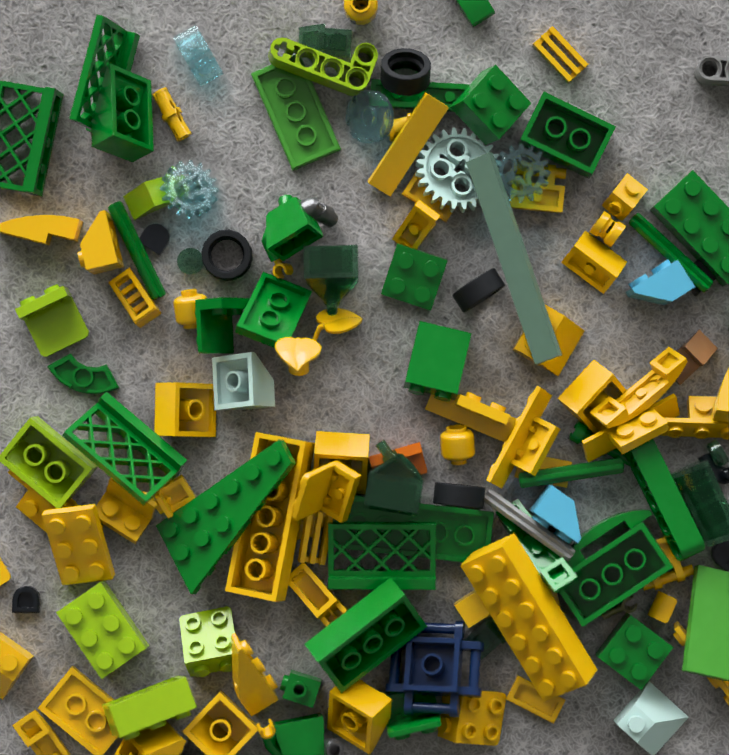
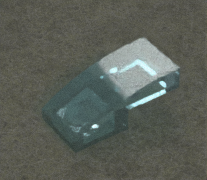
M196 25L173 37L200 87L223 75L220 66Z

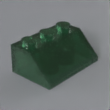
M697 460L672 472L671 475L704 540L705 546L710 547L729 540V504L708 460Z

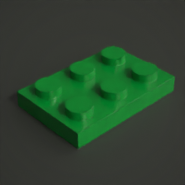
M263 272L238 321L235 333L275 348L276 342L281 338H292L312 291Z

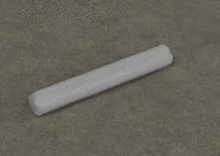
M492 489L487 491L484 497L485 503L558 556L563 557L565 561H569L575 554L574 548Z

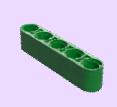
M654 439L624 453L675 558L681 562L704 551V540Z

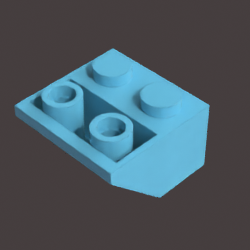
M668 259L651 270L653 273L651 277L648 278L645 273L628 284L631 289L625 293L630 298L666 305L695 288L680 262L676 260L671 263Z
M546 485L529 509L534 514L532 518L545 528H548L549 525L554 527L556 530L553 534L566 543L570 544L571 541L579 543L581 535L574 500L554 486Z

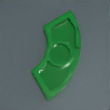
M69 354L47 366L56 379L68 388L78 392L103 394L120 388L107 364L99 367H87L79 363L72 354Z

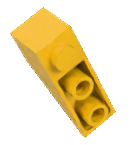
M234 633L231 635L232 684L239 701L252 717L279 700L275 692L278 685L271 674L265 675L264 671L266 669L259 657L253 658L251 656L253 651L246 640L241 642Z

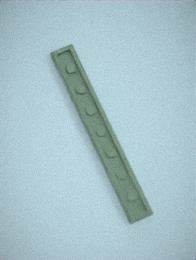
M488 152L466 162L536 365L562 356L494 155Z

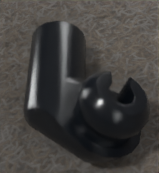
M710 453L698 458L706 477L710 481L720 484L729 483V467L715 465Z

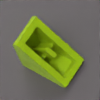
M172 175L145 181L123 196L134 221L182 199Z

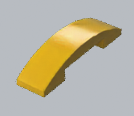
M671 347L666 348L650 362L652 370L616 400L611 396L607 397L590 412V415L607 428L621 425L635 418L659 400L673 385L686 366L687 358Z
M33 710L12 725L26 746H30L36 755H71L59 736L36 710Z

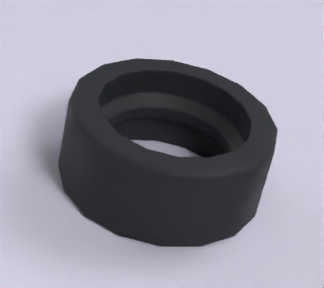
M400 48L388 52L382 58L380 81L389 92L410 96L421 93L429 86L431 62L421 51ZM404 68L417 71L418 73L401 75L395 73L394 70Z
M230 229L219 230L211 234L204 242L201 251L202 262L206 270L215 278L223 281H232L244 276L250 269L253 260L252 249L247 239L239 232ZM222 240L234 241L242 249V261L237 268L231 271L220 270L212 261V250Z
M492 268L461 287L452 296L464 313L497 293L505 286V283L496 269Z
M435 482L433 503L482 509L484 508L485 487Z

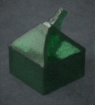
M358 245L303 246L304 280L323 300L325 306H327V313L335 315L337 314V307L359 282Z
M382 440L376 447L382 454L384 463L369 472L364 508L416 517L419 511L424 481L409 459L403 454H398L395 450L392 451L386 441Z

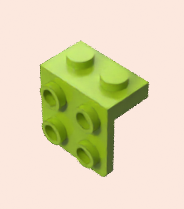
M58 284L45 289V295L35 299L34 296L22 300L20 302L21 306L15 309L19 319L25 321L43 357L59 352L89 336V330L69 289L65 286L59 287Z
M225 606L182 615L179 622L184 662L190 677H205L210 673L218 671L231 672V635L235 633L231 608Z

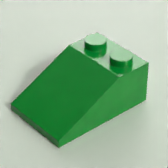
M107 65L91 122L93 148L130 162H135L154 151L151 80L116 65Z

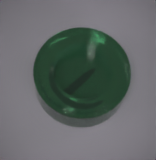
M194 248L182 250L177 258L179 269L188 275L199 273L204 266L202 254Z
M716 439L707 444V450L718 466L722 467L729 462L727 454Z

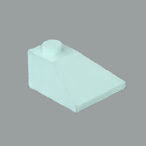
M255 352L212 358L214 410L275 407L274 379Z
M648 681L644 688L634 696L613 721L650 755H655L689 717Z

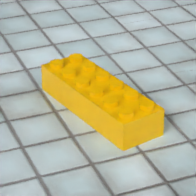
M255 432L250 459L280 439L285 441L296 464L278 488L273 489L265 500V505L261 510H257L251 518L249 526L234 544L225 591L280 602L286 600L301 521L292 519L293 503L299 494L301 478L305 473L310 472L315 443Z
M515 533L472 552L460 566L543 702L586 686L598 669Z

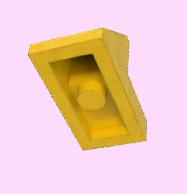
M418 200L392 240L396 243L418 249L436 225L440 215Z

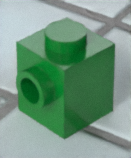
M291 669L289 676L284 674L279 690L284 691L283 699L313 708L322 679Z

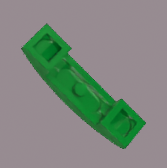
M519 499L511 503L532 518ZM498 511L496 512L509 535L515 533L543 581L554 593L578 580V577L563 557L560 558L556 553Z
M637 509L621 512L601 520L581 535L579 543L574 542L571 545L575 549V554L569 561H566L572 569L584 561L585 557L580 550L621 522L624 523L626 528L632 529L653 514L647 509Z

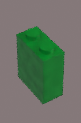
M419 321L404 388H408L410 393L416 395H424V393L433 394L435 399L441 401L455 400L472 333Z

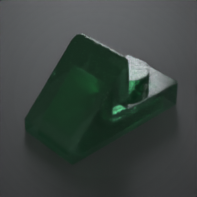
M325 24L300 27V44L333 57L350 58L352 30L326 28Z
M491 615L464 638L465 641L484 643V652H481V660L499 644L506 642Z

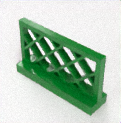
M96 15L69 117L70 120L86 127V130L91 132V122L107 65L113 64L131 72L140 35L126 31L105 16ZM98 71L100 72V78H99V79H98V75H97V72H98Z
M0 80V117L8 113L13 121L3 131L0 128V139L2 138L8 148L0 154V161L9 154H12L18 163L7 172L0 163V171L2 173L0 176V188L42 197L64 96L57 89L50 87L41 88ZM5 88L14 89L19 96L8 105L3 99ZM34 93L42 94L40 104L31 109L26 99ZM23 102L28 113L17 120L11 109ZM32 117L36 123L35 130L26 135L20 125ZM17 127L23 138L11 146L5 135ZM27 143L30 153L28 157L21 161L15 150ZM20 168L25 174L23 186L14 185L9 177Z
M108 392L103 394L98 403L65 430L62 435L143 506L171 479L174 480L187 462L186 458ZM96 414L105 422V425L92 424V416ZM76 430L88 431L89 440H81L73 433ZM93 431L106 432L107 441L94 440ZM112 433L121 435L125 442H113ZM95 447L108 448L109 457H100L96 453ZM114 449H126L127 459L115 458ZM132 450H138L145 456L146 460L133 459ZM116 465H128L129 475L120 474L116 470ZM134 466L147 467L148 476L135 475ZM152 467H158L166 476H153ZM136 482L149 483L150 491L145 495L137 488Z
M328 522V589H376L391 577L401 590H436V523ZM334 529H345L352 537L341 546L334 539ZM351 529L359 530L356 533H354ZM365 529H372L379 536L370 546L358 537ZM391 530H400L406 536L396 547L385 537ZM418 530H430V540L423 547L412 537ZM354 540L365 549L357 559H354L345 550ZM381 540L392 549L383 559L372 550ZM408 540L419 549L409 560L399 551ZM334 545L339 549L335 554ZM429 546H430V554L425 550V549H427ZM368 552L379 562L373 569H364L358 563ZM341 553L352 562L346 569H334V559ZM394 553L405 562L399 570H392L385 563ZM423 553L430 560V570H419L412 562ZM383 566L386 570H381L379 568ZM408 566H410L413 570H405V569H406Z

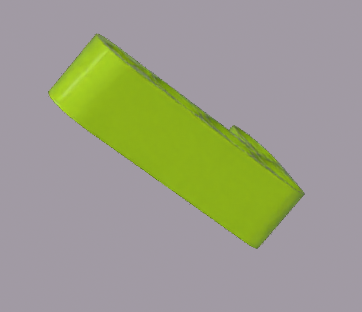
M283 37L277 38L272 42L268 53V59L273 66L353 97L361 95L365 90L378 58L377 49L371 43L365 42L358 45L350 62H346ZM279 49L285 50L282 57L277 55ZM293 53H295V59L293 62H291V57ZM366 53L371 61L367 63L362 62L358 54ZM304 57L310 59L312 66H302L299 59ZM327 67L334 68L337 76L329 77L324 69ZM349 78H359L362 85L359 87L351 85Z

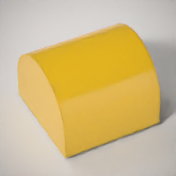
M658 591L647 615L666 624L669 622L678 601L676 598Z

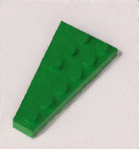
M279 439L174 512L173 517L170 519L166 518L156 525L190 594H197L201 589L200 585L214 572L216 569L215 565L224 554L230 551L251 523L250 520L257 510L262 509L266 503L265 500L273 489L278 488L296 464L284 440Z

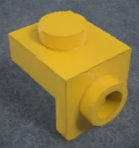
M627 173L604 201L602 207L611 215L623 221L648 189Z
M182 474L169 481L155 495V502L158 504L157 511L160 514L165 513L168 519L173 517L174 511L196 498V495Z

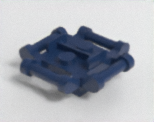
M456 621L455 624L425 623L428 627L420 633L454 634V638L419 637V634H417L390 657L389 683L386 684L385 693L405 694V715H414V713L450 714V717L459 718L460 696L481 698L482 689L479 688L481 652H484V643L464 641V621ZM406 649L404 684H399L401 650ZM463 651H470L468 687L461 686ZM415 694L422 696H450V704L414 702Z

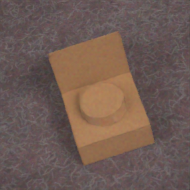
M700 329L677 350L688 361L676 379L679 385L700 366H703L718 349Z

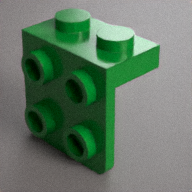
M386 694L392 699L391 717L387 723L389 738L394 737L395 740H403L411 736L410 733L419 731L422 734H428L437 731V727L442 725L439 714L414 713V715H405V694ZM415 694L414 702L436 703L435 696Z

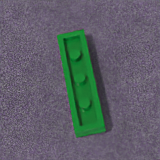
M371 79L370 107L414 110L426 92L449 107L447 111L454 112L450 106L470 84L430 82L426 90L421 93L405 96L389 92L383 87L380 79Z

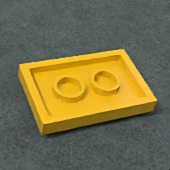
M89 504L44 510L42 519L62 585L112 580L115 576V571L96 505Z
M74 666L68 670L38 707L42 713L93 755H104L118 738L112 735L102 704L114 699Z

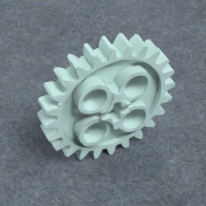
M454 127L450 135L445 130H442L440 138L433 134L431 138L432 143L428 141L425 143V150L419 151L420 153L418 154L421 159H418L415 163L416 167L421 168L415 173V177L422 178L418 183V187L426 186L423 196L431 194L433 196L431 204L439 200L441 202V210L447 204L450 205L451 213H453L456 206H459L461 213H464L467 205L474 211L477 207L476 202L479 205L480 202L466 162L490 152L493 145L485 147L481 140L476 139L474 132L471 136H467L466 128H463L461 134H457ZM456 148L460 150L462 156L452 155L450 149ZM493 154L496 161L499 155ZM496 163L498 170H500L501 164ZM434 168L443 169L446 175H437L434 172ZM458 168H461L462 171H459L458 173L454 171ZM462 184L467 191L459 192L454 185Z

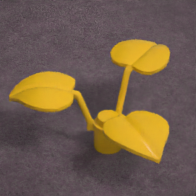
M324 309L316 316V321L320 325L317 326L313 339H300L299 337L296 339L291 337L281 338L276 342L275 350L279 357L288 365L290 374L295 376L306 375L309 373L310 361L314 360L321 353V346L317 342L320 332L325 329L330 334L345 333L360 325L363 318L346 309Z

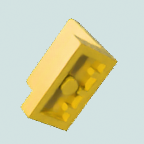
M110 477L106 492L96 505L102 524L136 544L153 519L158 504L153 497L143 506Z

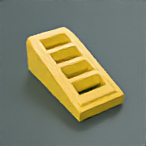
M130 267L108 282L133 322L139 328L161 315V311ZM130 279L132 280L133 283L125 287L123 290L119 289V286H121ZM136 288L138 289L135 294L127 299L125 298V295ZM142 297L144 298V301L132 308L131 304Z

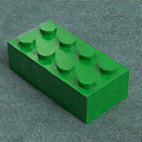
M692 170L656 203L650 211L697 260H700L723 287L729 284V207Z
M641 522L573 567L572 570L578 577V580L560 590L559 593L583 627L674 566L645 523Z
M390 577L307 641L305 646L340 692L343 693L428 626L406 595Z

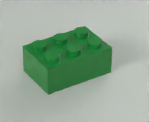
M543 92L518 145L589 179L593 175L616 126L553 95Z

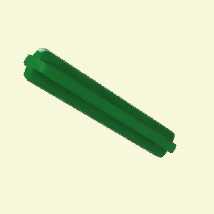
M118 201L108 207L110 215L151 299L157 300L163 297L166 292L123 203Z
M636 213L629 220V225L667 260L669 259L671 263L678 260L692 283L705 293L712 287L713 280L640 213Z
M613 458L540 469L536 476L528 472H520L518 475L519 485L521 488L621 474L624 472V463L622 458Z

